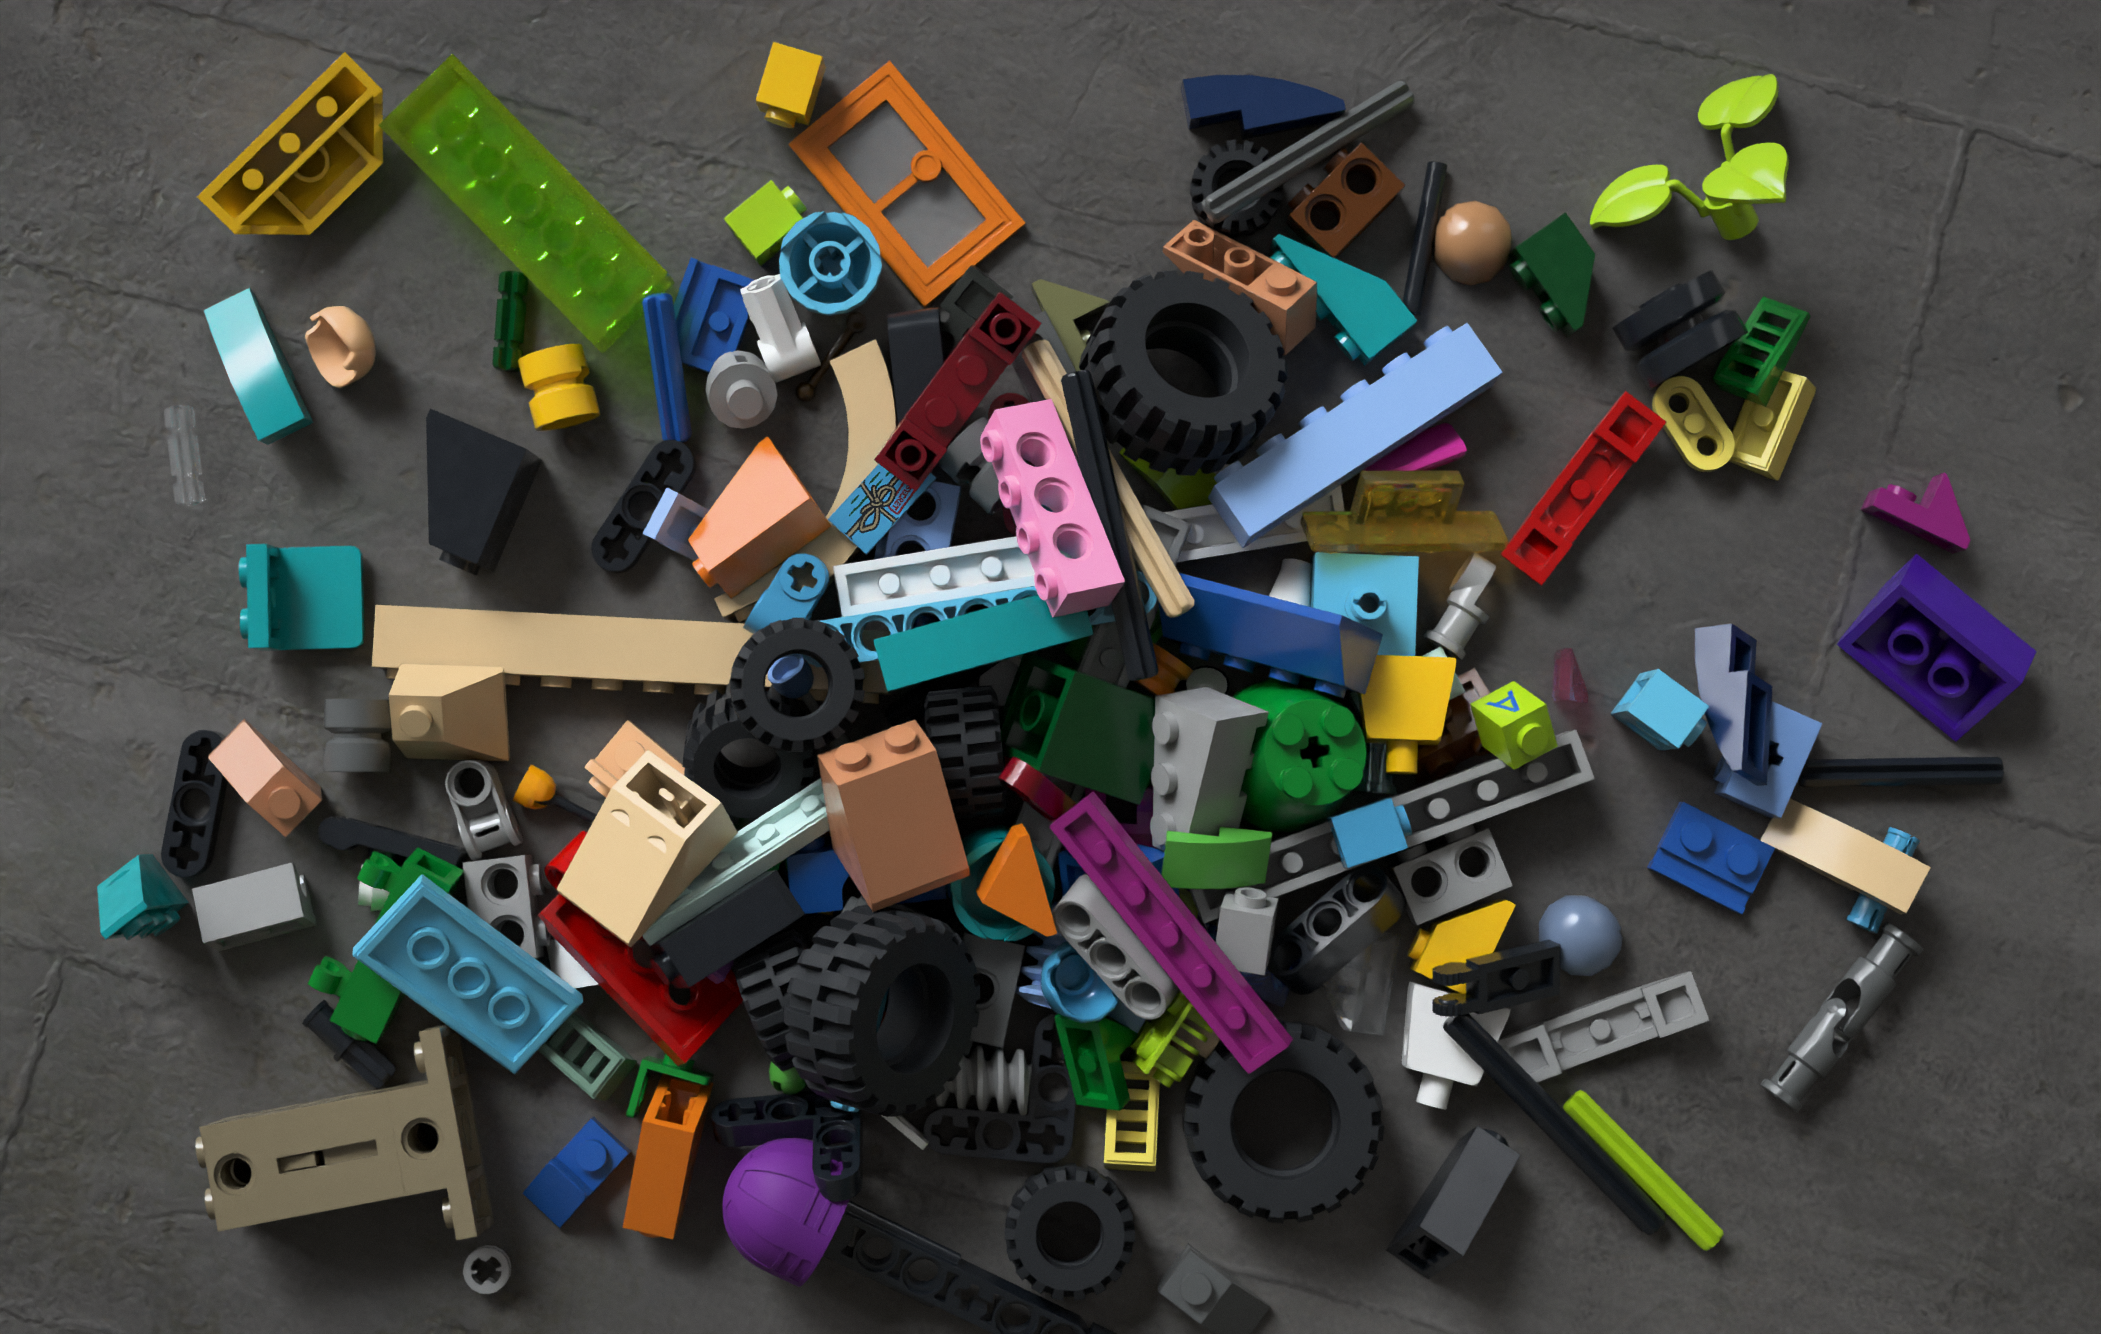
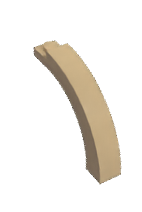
M876 339L829 361L842 390L847 411L849 436L844 476L835 501L826 516L827 520L878 465L874 461L875 457L898 426L895 395L889 371ZM829 522L831 524L829 529L795 553H807L818 557L824 562L829 571L828 586L835 580L833 566L851 563L861 551L831 522ZM811 563L804 569L795 567L791 575L797 579L795 588L798 591L804 586L814 588L818 581L812 576L814 566ZM782 564L766 573L732 599L726 593L714 598L723 618L729 620L736 616L739 623L746 622L763 592L769 588Z

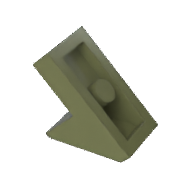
M1040 279L1031 284L1032 293L1041 311H1046L1075 370L1080 371L1081 354L1087 346L1086 342L1091 334L1087 328L1079 332L1076 326L1103 313L1110 302Z

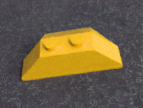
M344 52L218 175L197 198L234 234L310 235L383 164V90Z

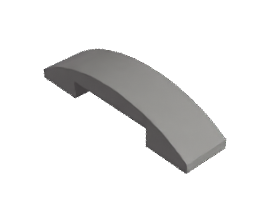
M1688 971L1554 1016L1500 1038L1498 1043L1536 1082L1562 1074V1070L1657 1036L1662 1038L1710 1020L1692 972Z

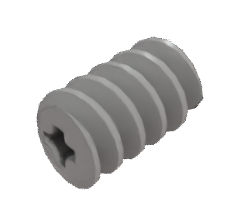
M975 1045L969 1059L965 1058V1056L962 1057L959 1063L961 1070L956 1078L950 1082L946 1081L943 1085L945 1091L936 1098L937 1106L944 1107L950 1094L954 1093L958 1108L965 1109L971 1096L975 1095L978 1110L986 1111L992 1097H994L997 1101L999 1113H1006L1012 1100H1016L1020 1115L1026 1116L1032 1063L1027 1065L1024 1051L1021 1049H1017L1011 1062L1006 1063L1002 1047H996L990 1061H986L982 1045Z

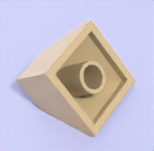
M400 665L389 693L392 739L406 758L509 761L510 745L504 667Z

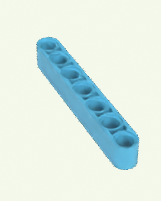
M1136 571L1138 581L1142 582L1149 592V599L1144 606L1145 612L1148 614L1153 609L1157 597L1144 574ZM1035 586L821 620L820 622L826 623L827 627L834 631L838 630L844 635L846 642L851 648L854 647L859 655L857 657L859 663L879 660L877 652L868 649L862 640L863 630L871 622H883L889 628L890 635L913 629L915 620L924 613H933L942 621L964 615L975 605H985L990 608L1028 596H1035L1038 593ZM1111 603L1109 606L1096 608L1095 612L1089 616L1091 626L1115 622ZM802 654V657L809 664L822 667L815 659Z

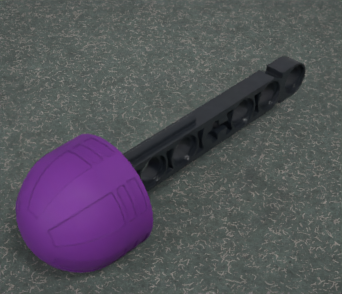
M783 1138L764 1143L743 1157L727 1181L723 1196V1219L726 1231L733 1245L746 1260L756 1267L797 1287H801L808 1280L822 1256L930 1308L937 1306L993 1334H1048L1051 1329L1057 1326L1069 1327L1075 1334H1117L1095 1322L1089 1328L1080 1315L962 1259V1254L849 1199L840 1202L826 1200L820 1193L813 1175V1141L801 1138ZM832 1159L831 1175H841L843 1170L842 1162ZM854 1227H859L860 1229L856 1233L854 1246H848L853 1236ZM872 1237H881L890 1243L892 1251L884 1258L874 1259L865 1254L862 1245ZM917 1260H930L937 1266L938 1274L929 1281L916 1280L909 1272L910 1265ZM971 1284L979 1286L978 1296L972 1295L968 1301L961 1298V1289L967 1290ZM998 1294L993 1304L992 1313H988L987 1301L992 1303L993 1295ZM1011 1304H1021L1028 1308L1031 1315L1025 1323L1011 1325L1003 1320L1001 1313L1005 1307Z

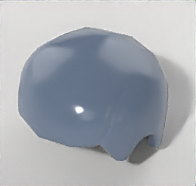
M1565 895L1550 904L1539 921V942L1551 940L1560 944V969L1568 972L1570 975L1593 976L1610 967L1621 951L1623 936L1620 933L1622 928L1611 911L1596 899L1583 895Z

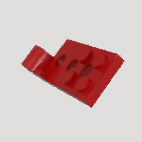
M580 831L545 866V875L555 889L560 884L587 831ZM558 894L538 914L546 925L548 932L677 1066L685 1064L743 1001L735 974L730 969L724 981L719 984H715L705 977L689 987V1002L686 1005H679L671 999L668 990L669 985L659 978L653 967L644 968L636 963L633 957L634 945L629 947L561 894ZM641 936V937L637 940V941L646 942V940L643 938V936Z

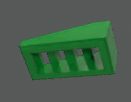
M1763 296L1745 323L1749 333L1732 343L1720 362L1712 380L1720 390L1766 407L1811 317L1809 312ZM1770 314L1791 321L1786 329L1766 323ZM1760 333L1773 336L1779 340L1775 346L1757 340ZM1752 350L1769 355L1765 362L1749 357ZM1744 367L1758 371L1754 379L1741 374Z

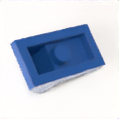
M592 1117L558 1155L545 1165L522 1194L554 1224L561 1228L631 1151L595 1117Z

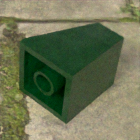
M1032 653L1024 654L999 719L1003 755L1009 758L1017 757L1041 773L1140 805L1145 790L1152 782L1151 772L1154 767L1155 739L1152 722L1155 716V698Z

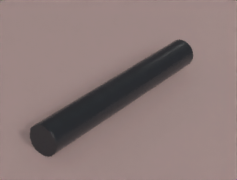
M1434 161L1427 163L1402 301L1413 315H1421L1448 166Z

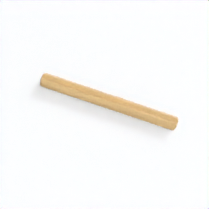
M1038 340L1022 351V358L1045 399H1052L1066 436L1077 454L1061 383L1062 376L1067 373L1049 341ZM1109 449L1132 554L1166 615L1170 618L1178 617L1194 606V599Z

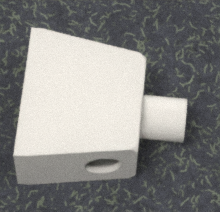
M1409 982L1402 1065L1406 1068L1423 1072L1416 1102L1446 1110L1453 1082L1457 1081L1477 1086L1484 1070L1444 1031L1443 1024L1448 1017L1435 1015L1432 1011V999L1451 992ZM1503 1008L1480 1015L1474 1012L1469 1014L1498 1042L1511 1009Z

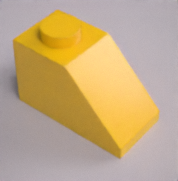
M1497 899L1432 922L1428 931L1420 928L1407 954L1408 957L1414 959L1410 969L1433 980V968L1438 965L1450 962L1466 963V959L1493 953L1516 904L1508 900ZM1466 983L1446 986L1461 994H1466Z

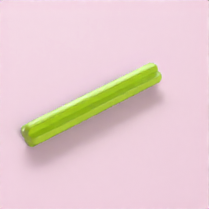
M1579 1090L1568 1098L1563 1105L1564 1111L1701 1249L1708 1251L1721 1240L1724 1235L1723 1230L1586 1092Z

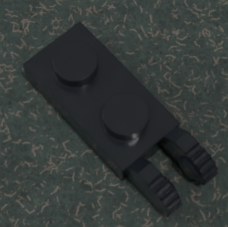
M340 816L324 818V821L320 822V826L317 827L319 829L317 833L320 837L319 840H322V844H327L328 847L333 845L335 849L353 850L360 845L369 847L367 856L371 857L375 851L386 855L395 863H398L400 855L409 857L417 847L463 869V863L466 862L468 856L464 847L353 818L346 819V816H342V818Z
M1544 940L1466 959V963L1450 962L1438 965L1433 968V982L1444 986L1466 983V994L1449 993L1437 998L1435 997L1432 999L1433 1013L1445 1017L1465 1015L1473 1012L1480 1015L1559 995L1560 944L1551 940Z

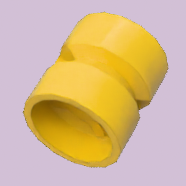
M582 344L554 346L527 354L518 360L524 387L533 390L535 396L529 402V407L536 431L567 428L588 422L601 415L594 387L585 384L583 381L590 372Z

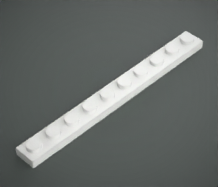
M1341 485L1244 548L1241 547L1213 504L1163 512L1192 524L1177 562L1348 534ZM1016 536L833 566L841 617L1035 586L1034 569L1028 554H1024L1021 551ZM1059 550L1062 555L1072 559L1068 553Z

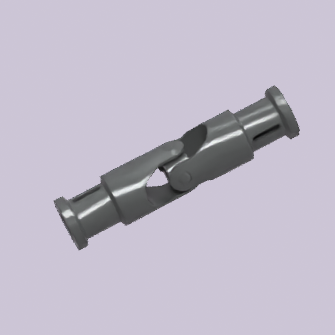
M1890 923L1883 925L1881 928L1883 932L1881 938L1866 957H1858L1824 1001L1816 1016L1810 1019L1787 1049L1789 1056L1771 1079H1764L1760 1084L1767 1092L1794 1112H1799L1802 1108L1800 1100L1817 1078L1826 1077L1846 1051L1850 1041L1864 1028L1897 985L1895 978L1912 956H1919L1924 950L1915 940ZM1860 996L1858 1008L1853 1012L1846 1006L1845 1002Z

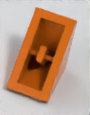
M1022 823L1014 825L1009 830L976 892L981 902L1046 937L1055 935L1057 930L1029 833Z

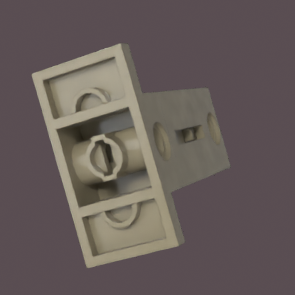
M446 1024L437 1025L419 1032L420 1042L414 1043V1055L419 1073L426 1072L427 1080L226 1117L199 1127L201 1136L196 1138V1155L200 1167H207L210 1188L205 1190V1206L210 1220L216 1219L218 1232L446 1188L448 1197L442 1199L443 1217L446 1227L448 1229L454 1228L456 1241L477 1237L494 1225L461 1035ZM426 1123L432 1125L437 1130L439 1135L437 1145L427 1138L425 1134ZM243 1160L246 1161L251 1168V1177H249L245 1173V1170L243 1168Z

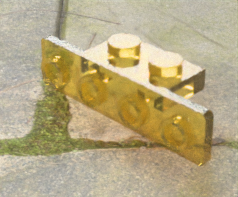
M1361 471L1350 511L1303 512L1300 521L1311 550L1329 554L1338 552L1433 553L1440 551H1470L1479 553L1483 551H1504L1508 543L1504 530L1493 511H1456L1465 484L1459 471Z

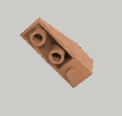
M1196 220L1189 223L1163 246V253L1184 274L1186 271L1204 273L1203 279L1212 282L1215 278H1219L1229 283L1228 289L1240 296L1243 292L1254 301L1252 307L1258 314L1264 311L1272 322L1273 327L1270 332L1272 335L1279 336L1285 351L1283 355L1288 354L1316 328V281Z

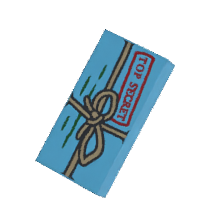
M878 464L828 518V521L867 555L931 486L936 477L930 473L918 490L914 491Z

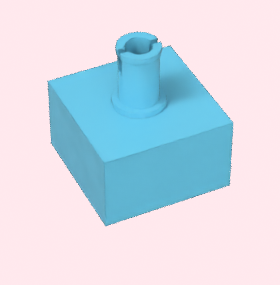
M1315 552L1310 559V564L1312 565L1311 607L1343 615L1382 633L1383 636L1377 655L1415 656L1419 556Z

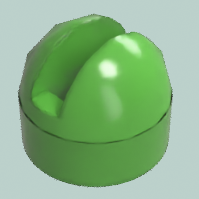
M770 1062L769 1080L775 1090L783 1091L787 1095H793L806 1087L805 1080L800 1078L795 1067L783 1072Z

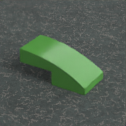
M1221 826L1219 827L1218 836L1167 831L1161 875L1171 888L1225 889L1265 883L1272 832Z

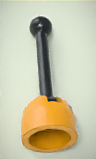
M532 764L528 768L512 800L526 808L535 810L545 808L552 803L590 823H593L597 814L557 795L556 784L553 778L546 771Z

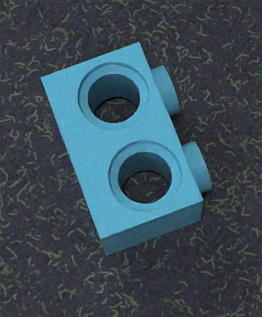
M1655 669L1639 674L1613 709L1611 715L1658 750L1678 749L1683 744L1687 747L1693 744L1707 724V721L1701 717L1709 706L1660 669Z

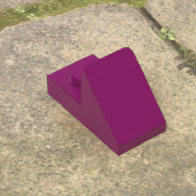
M1946 473L1933 476L1920 504L1915 503L1917 496L1914 493L1889 484L1887 489L1880 487L1868 492L1861 511L1952 554L1967 549L1971 540Z

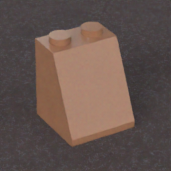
M916 720L893 726L882 732L843 744L840 747L817 755L832 848L872 912L970 876L967 858L937 751Z

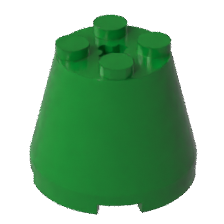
M1266 679L1252 683L1233 695L1235 699L1269 712L1266 725L1256 728L1251 748L1254 754L1250 769L1245 771L1240 790L1247 795L1241 819L1254 825L1256 828L1272 832H1292L1317 825L1325 821L1327 817L1332 816L1342 806L1352 790L1360 784L1363 778L1366 762V743L1359 724L1351 711L1345 708L1334 696L1314 690L1315 684L1300 679L1298 686L1274 679ZM1308 745L1314 746L1315 755L1301 757V749H1305Z

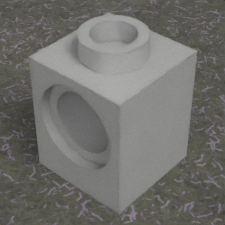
M1244 887L1238 888L1236 891H1226L1220 908L1216 944L1238 971L1265 975L1271 955L1279 899L1267 897L1265 892L1255 888Z

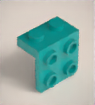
M246 544V557H241L239 561V580L241 587L247 588V608H243L240 613V632L243 639H248V648L260 651L358 648L364 643L363 554L359 548L355 546L278 548L269 544Z

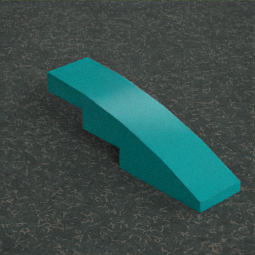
M1039 595L874 639L873 642L886 688L889 692L1094 634L1087 610L1052 618L1046 600H1042Z

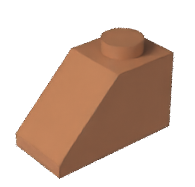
M245 719L208 755L209 760L244 801L285 837L322 801L321 787Z

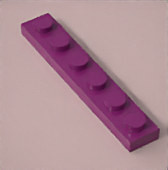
M1094 791L1049 826L1248 1075L1290 1045L1293 1040L1290 1034Z

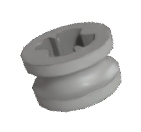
M485 1245L478 1247L468 1256L464 1263L463 1275L465 1282L472 1290L481 1294L497 1292L507 1283L511 1275V1262L508 1255L497 1246ZM491 1256L496 1258L501 1264L496 1268V1271H502L501 1277L497 1281L490 1277L484 1282L479 1281L475 1276L479 1268L473 1267L475 1260L480 1258L486 1262Z

